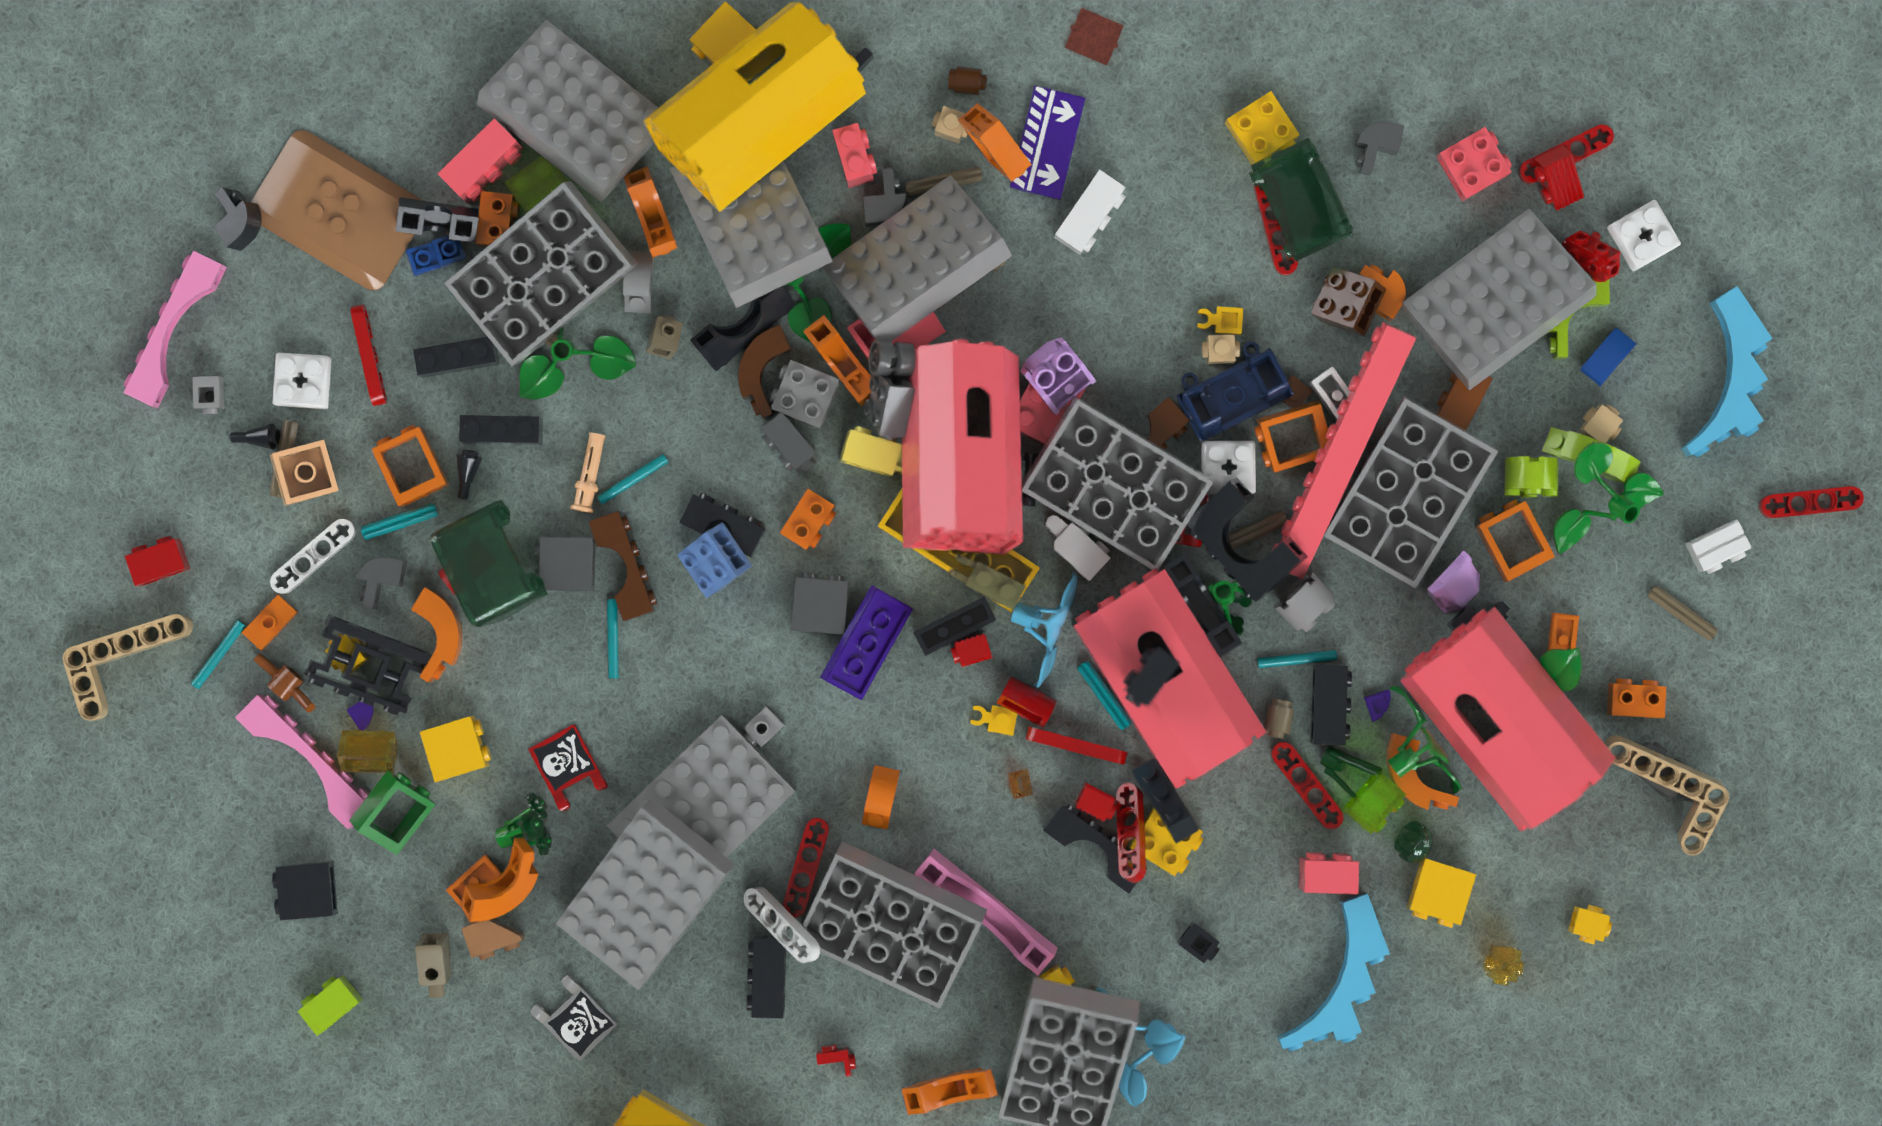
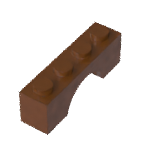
M1169 397L1147 415L1150 423L1148 440L1162 449L1168 447L1165 442L1171 436L1177 439L1188 430L1185 424L1189 420Z
M617 511L588 521L597 547L613 549L623 558L626 564V582L620 592L614 596L622 620L626 622L654 612V605L658 603L654 591H648L645 581L649 580L645 566H639L636 556L640 555L636 540L631 541L627 532L632 530L627 515L622 516L621 512Z

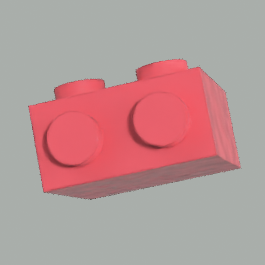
M858 123L832 130L848 188L873 182V174H876L877 170L873 155H867L866 149L870 148L865 128L860 130Z
M1486 127L1436 156L1462 202L1512 173L1510 170L1512 165L1506 154L1500 153L1496 146L1498 145V140L1492 131L1488 132Z

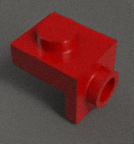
M837 1044L821 1046L822 1051H817L816 1053L817 1065L844 1061L846 1077H850L852 1069H856L854 1053L849 1054L848 1047L837 1049Z

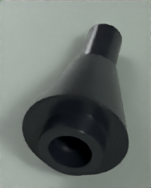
M273 423L248 430L247 432H231L230 434L231 443H248L272 450L276 448V444H279L280 431L276 429Z
M462 450V454H456L460 481L458 498L468 499L470 484L473 482L483 458L478 457V452Z

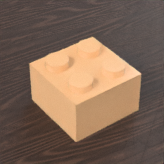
M324 440L275 452L270 455L284 506L339 491Z

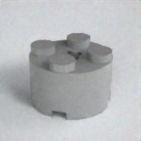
M1312 571L1306 573L1309 576L1307 579L1298 578L1280 595L1279 598L1282 600L1280 605L1275 603L1273 606L1296 631L1300 629L1304 632L1309 631L1316 624L1317 621L1315 619L1322 612L1324 614L1329 612L1336 604L1333 600V592Z

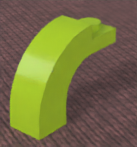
M1610 279L1605 282H1595L1596 297L1581 308L1605 307L1609 305ZM1573 314L1547 332L1553 333V337H1549L1548 351L1553 353V359H1565L1568 357V325Z
M1551 427L1542 452L1575 463L1579 453L1588 444L1601 441L1570 430L1567 432ZM1607 444L1613 452V460L1607 471L1601 475L1612 481L1624 484L1631 475L1637 472L1640 461L1630 454Z

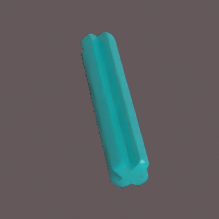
M429 503L361 527V533L364 539L369 540L437 517L438 512L435 504Z
M1085 661L1077 667L1078 671L1119 729L1123 730L1131 725V719L1091 663Z

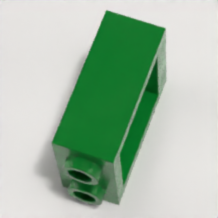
M387 770L350 818L349 822L359 833L398 855L436 804L430 799L431 793L420 784L415 787L410 784L412 781L404 774L399 772L395 775ZM399 789L417 801L391 834L372 822L396 790Z

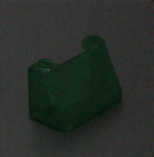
M1307 138L1251 165L1253 170L1249 173L1255 187L1260 186L1264 190L1285 236L1286 243L1282 246L1288 259L1294 258V261L1297 262L1355 235L1354 229L1312 139Z
M503 500L495 501L432 533L430 537L432 547L466 618L475 627H483L504 621L548 595L540 576L534 573H524L505 534L503 527L510 522V511Z

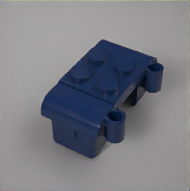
M1247 342L1243 348V357L1246 361L1200 384L1194 373L1189 372L1183 375L1182 388L1185 392L1177 394L1176 397L1199 442L1224 432L1294 395L1271 348L1260 354L1257 343ZM1248 348H1253L1256 352L1254 354H1248L1246 350ZM1192 379L1195 383L1187 385L1185 380Z

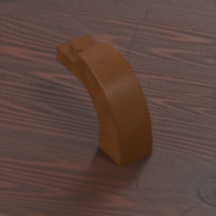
M781 325L775 326L757 336L745 350L739 366L738 382L742 398L745 400L753 396L755 400L750 402L756 416L761 414L763 419L774 415L762 389V373L771 360L791 351Z

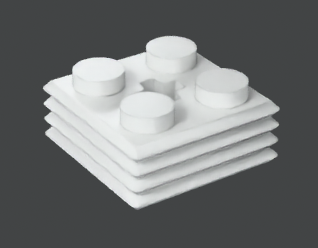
M1656 200L1650 201L1607 227L1632 271L1638 270L1681 244ZM1642 231L1649 232L1648 241L1639 238Z
M276 353L273 405L327 409L331 358L325 355ZM301 374L308 379L307 383H303L302 388H300V384L296 383V379L300 378Z
M1204 441L1201 443V473L1210 477L1213 481L1206 495H1215L1229 481L1238 478L1252 494L1256 492L1254 441ZM1227 460L1230 461L1231 465H1235L1236 468L1231 471V475H1227L1226 470L1221 468L1222 465L1226 464Z

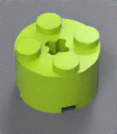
M1530 456L1506 458L1504 466V496H1520L1521 492V498H1537V495L1541 493L1544 497H1557L1558 458L1541 456L1539 458H1530Z

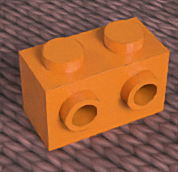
M481 191L475 244L480 247H488L513 225L514 218H518L520 203L516 202V197L513 194Z
M807 489L780 531V534L807 551L809 547L815 549L823 536L819 533L823 525L829 526L837 514L833 511L836 506L810 489Z
M1616 678V684L1608 683L1607 715L1665 718L1667 687L1659 686V681L1643 680L1642 685H1632V679Z

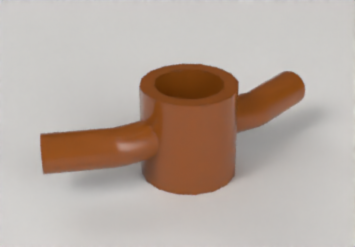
M261 653L253 659L272 677L267 686L284 701H288L293 697L307 712H312L315 709V704L299 689L305 682L304 679L291 667L284 664L279 670Z

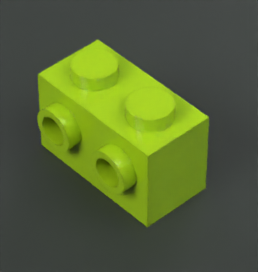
M344 975L338 979L332 976L321 985L324 989L317 996L311 993L300 1002L303 1007L297 1012L316 1036L322 1034L363 1001V998Z

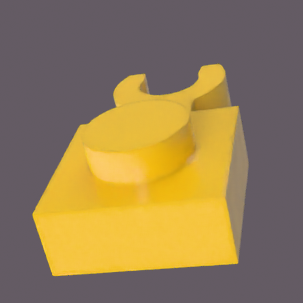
M1217 306L1216 314H1212L1208 309L1198 310L1197 314H1203L1208 319L1205 324L1198 323V329L1204 330L1210 326H1215V334L1242 335L1243 308Z
M992 705L991 712H986L981 706H973V710H978L982 713V718L978 721L970 720L971 724L979 726L983 723H989L987 731L1014 735L1017 719L1016 713Z

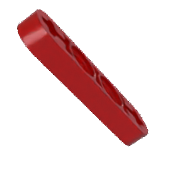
M1597 125L1526 160L1519 167V178L1526 184L1538 182L1536 177L1534 179L1531 175L1526 177L1524 172L1527 170V165L1531 168L1536 167L1535 158L1562 145L1571 152L1573 142L1583 144L1585 149L1583 155L1576 156L1572 153L1575 163L1607 148L1614 140L1613 130L1607 125ZM1598 130L1601 133L1606 132L1608 137L1605 138V144L1602 141H1597L1590 146L1589 141L1584 137L1588 135V139L1591 140L1598 135Z
M1263 175L1256 181L1254 192L1274 269L1278 274L1288 276L1297 269L1298 259L1278 182L1273 176ZM1263 181L1273 184L1270 196L1271 198L1276 196L1278 201L1273 200L1265 204L1262 203V200L1267 199L1266 192L1259 189L1263 185ZM1269 206L1277 207L1280 211L1279 218L1276 220L1268 219L1265 214L1266 208ZM1276 231L1283 232L1286 235V243L1279 246L1274 244L1272 241L1273 233ZM1290 247V251H1286L1285 255L1286 259L1292 260L1293 264L1286 271L1284 267L1279 266V263L1282 261V254L1276 255L1275 250H1283Z
M364 304L353 306L350 308L371 403L373 406L387 404L381 372H378L376 365L379 363L376 348L372 347L371 338H373L366 306Z
M1855 486L1772 494L1761 499L1759 510L1766 518L1848 511L1859 508L1864 501V495ZM1838 491V497L1849 495V491H1851L1852 495L1857 496V500L1852 502L1853 506H1850L1849 501L1838 502L1835 492ZM1821 494H1827L1831 499V504L1826 509L1818 505L1817 500ZM1796 496L1801 497L1805 502V506L1801 511H1796L1792 508L1791 501ZM1783 497H1786L1785 507L1788 513H1784L1785 508L1775 509L1774 514H1772L1771 510H1766V504L1770 503V499H1773V503L1776 504L1784 503Z
M1029 726L1025 738L1026 740L1125 765L1128 755L1126 751Z
M1286 742L1275 744L1271 750V757L1274 763L1318 821L1325 828H1338L1343 822L1341 809L1291 744ZM1279 747L1283 749L1289 748L1290 752L1287 755L1290 760L1294 761L1297 758L1299 761L1291 765L1287 771L1284 769V766H1287L1288 763L1283 758L1278 760L1276 757L1279 754L1277 750ZM1297 767H1302L1306 771V778L1302 782H1295L1292 778V771ZM1313 788H1317L1322 792L1321 801L1315 804L1308 800V792ZM1327 800L1331 803L1326 806L1327 809L1332 813L1336 811L1338 814L1335 817L1337 822L1334 824L1332 822H1325L1324 819L1327 818V815L1322 809L1319 813L1315 810L1323 806Z
M1124 783L1118 788L1116 793V805H1118L1116 810L1119 873L1127 881L1137 883L1146 874L1143 793L1136 785ZM1135 814V822L1131 826H1126L1127 817ZM1131 839H1136L1137 844L1135 848L1127 851V843Z
M816 817L811 819L805 827L784 897L783 907L794 918L804 914L807 908L829 834L828 823L822 818ZM817 822L822 823L821 828L825 829L824 834L820 833L817 837V842H822L821 847L814 843H805L806 837L812 840L813 831L810 830V826H815ZM812 847L817 851V859L814 862H806L803 859L802 852L805 848ZM798 873H806L809 876L810 883L807 887L801 888L795 884V876ZM791 888L797 892L807 893L806 898L800 895L798 904L802 905V909H797L795 913L790 912L791 907L787 906V902H792L795 897V893H790Z

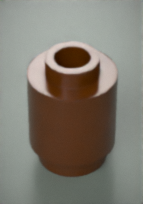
M959 66L956 69L950 68L949 90H954V93L980 95L981 90H986L987 75L983 74L982 69Z

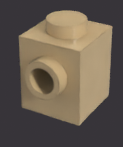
M943 106L941 112L936 111L932 126L936 127L935 135L960 144L961 138H967L968 136L958 122V119L965 113Z
M1208 335L1206 342H1202V358H1206L1207 364H1233L1236 361L1235 357H1240V343L1235 341V335Z
M1601 404L1596 408L1592 406L1582 419L1585 420V423L1579 429V432L1606 443L1608 440L1613 441L1622 430L1619 425L1623 420L1618 417L1620 413L1611 405L1607 404L1604 406Z

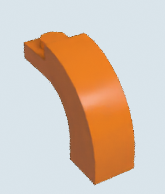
M648 166L628 173L624 180L641 222L652 257L666 255L672 250L677 249L671 225Z
M823 315L803 332L849 393H851L860 406H863L866 400L870 399L869 382L871 375Z
M424 587L411 610L427 619L436 632V649L419 676L427 682H433L434 679L438 681L446 669L443 666L444 662L450 665L456 664L461 652L463 638L460 620L451 604L437 592Z
M1391 733L1386 760L1389 776L1398 792L1412 804L1427 810L1431 800H1434L1432 806L1448 810L1449 805L1457 807L1459 797L1427 787L1417 776L1416 770H1410L1401 778L1388 763V760L1399 753L1397 748L1404 743L1407 737ZM1412 739L1406 750L1411 747L1414 752L1418 751L1420 741Z
M524 837L514 838L509 864L499 877L484 884L465 885L461 908L469 922L487 921L508 913L517 907L533 889L539 873L532 864L535 858L534 850L529 846Z
M982 1068L944 1075L901 1089L908 1115L923 1114L949 1104L966 1100L991 1098L998 1095L991 1069L982 1070Z

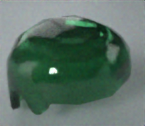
M1416 820L1411 821L1397 835L1394 849L1404 861L1417 863L1430 853L1433 846V837L1431 831L1422 823Z

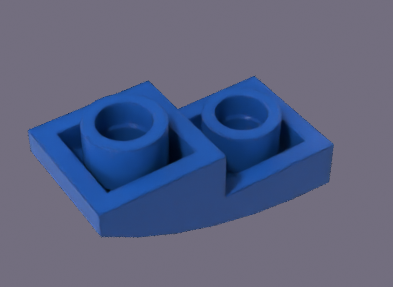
M449 236L406 250L413 276L465 259L460 241L449 239Z
M1615 328L1581 367L1580 371L1601 386L1637 343L1618 328Z

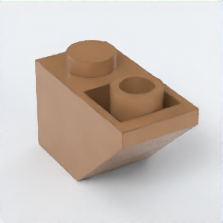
M494 919L475 922L461 928L471 958L479 956L480 960L494 956V950L503 947L505 952L520 947L519 942L525 939L523 933Z

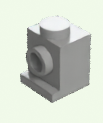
M192 377L193 409L202 410V415H217L218 409H225V382L223 377ZM209 392H214L213 401L207 400Z
M766 706L744 727L746 730L744 737L754 747L757 744L763 747L785 724ZM760 723L765 724L767 727V731L764 734L757 731V726Z

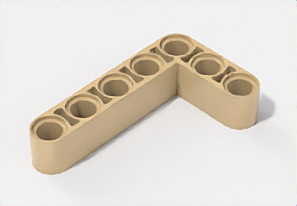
M173 614L68 648L63 654V663L80 716L85 720L93 721L103 719L108 713V703L96 666L185 638L190 635L193 629L191 619L183 614ZM178 619L184 623V629L179 634L174 630V623ZM153 627L159 632V636L154 642L150 640L148 634L149 630ZM128 635L133 638L134 642L129 650L125 648L123 643L124 638ZM103 643L108 647V654L105 657H101L98 652L99 646ZM78 651L83 656V661L80 665H76L73 660L74 654ZM85 676L91 681V686L87 691L81 686V681ZM93 701L99 707V711L95 716L89 711V706Z
M1614 735L1607 738L1604 744L1610 751L1615 745L1624 746L1621 754L1614 755L1613 764L1694 800L1678 832L1677 838L1682 850L1686 854L1693 856L1701 853L1728 803L1729 793L1724 784L1714 777L1622 736ZM1647 756L1648 762L1645 765L1638 766L1635 764L1638 757ZM1662 768H1673L1669 776L1663 777L1659 775ZM1696 778L1697 783L1695 786L1690 788L1684 786L1687 779ZM1721 789L1719 797L1709 798L1711 790ZM1702 812L1710 814L1709 818L1704 822L1696 820L1697 816ZM1689 836L1698 837L1693 845H1686L1685 840Z

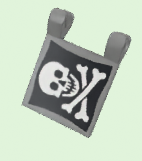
M566 974L562 978L561 984L573 995L551 1016L539 1003H536L530 1012L578 1061H581L618 1024L570 974Z

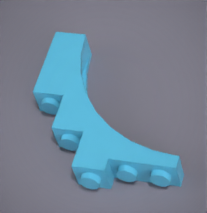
M1738 286L1710 302L1720 322L1725 339L1727 354L1726 379L1720 401L1710 420L1694 438L1681 447L1686 457L1693 454L1696 458L1709 450L1707 445L1715 440L1717 443H1720L1731 436L1730 430H1732L1736 437L1743 434L1745 437H1748L1758 431L1759 427L1757 425L1764 421L1747 396V393L1751 397L1763 389L1761 384L1768 380L1751 353L1756 356L1767 349L1766 343L1773 338Z
M1363 892L1340 901L1345 919L1346 947L1343 965L1337 982L1327 999L1312 1016L1296 1028L1277 1036L1282 1049L1288 1048L1289 1051L1297 1050L1304 1046L1303 1042L1313 1039V1042H1318L1328 1038L1327 1033L1332 1032L1336 1041L1341 1040L1342 1043L1355 1040L1357 1038L1356 1034L1362 1032L1351 1002L1355 1001L1356 1004L1366 1002L1371 999L1370 995L1376 993L1365 963L1369 962L1370 965L1377 964L1385 960V955L1390 954L1368 893Z

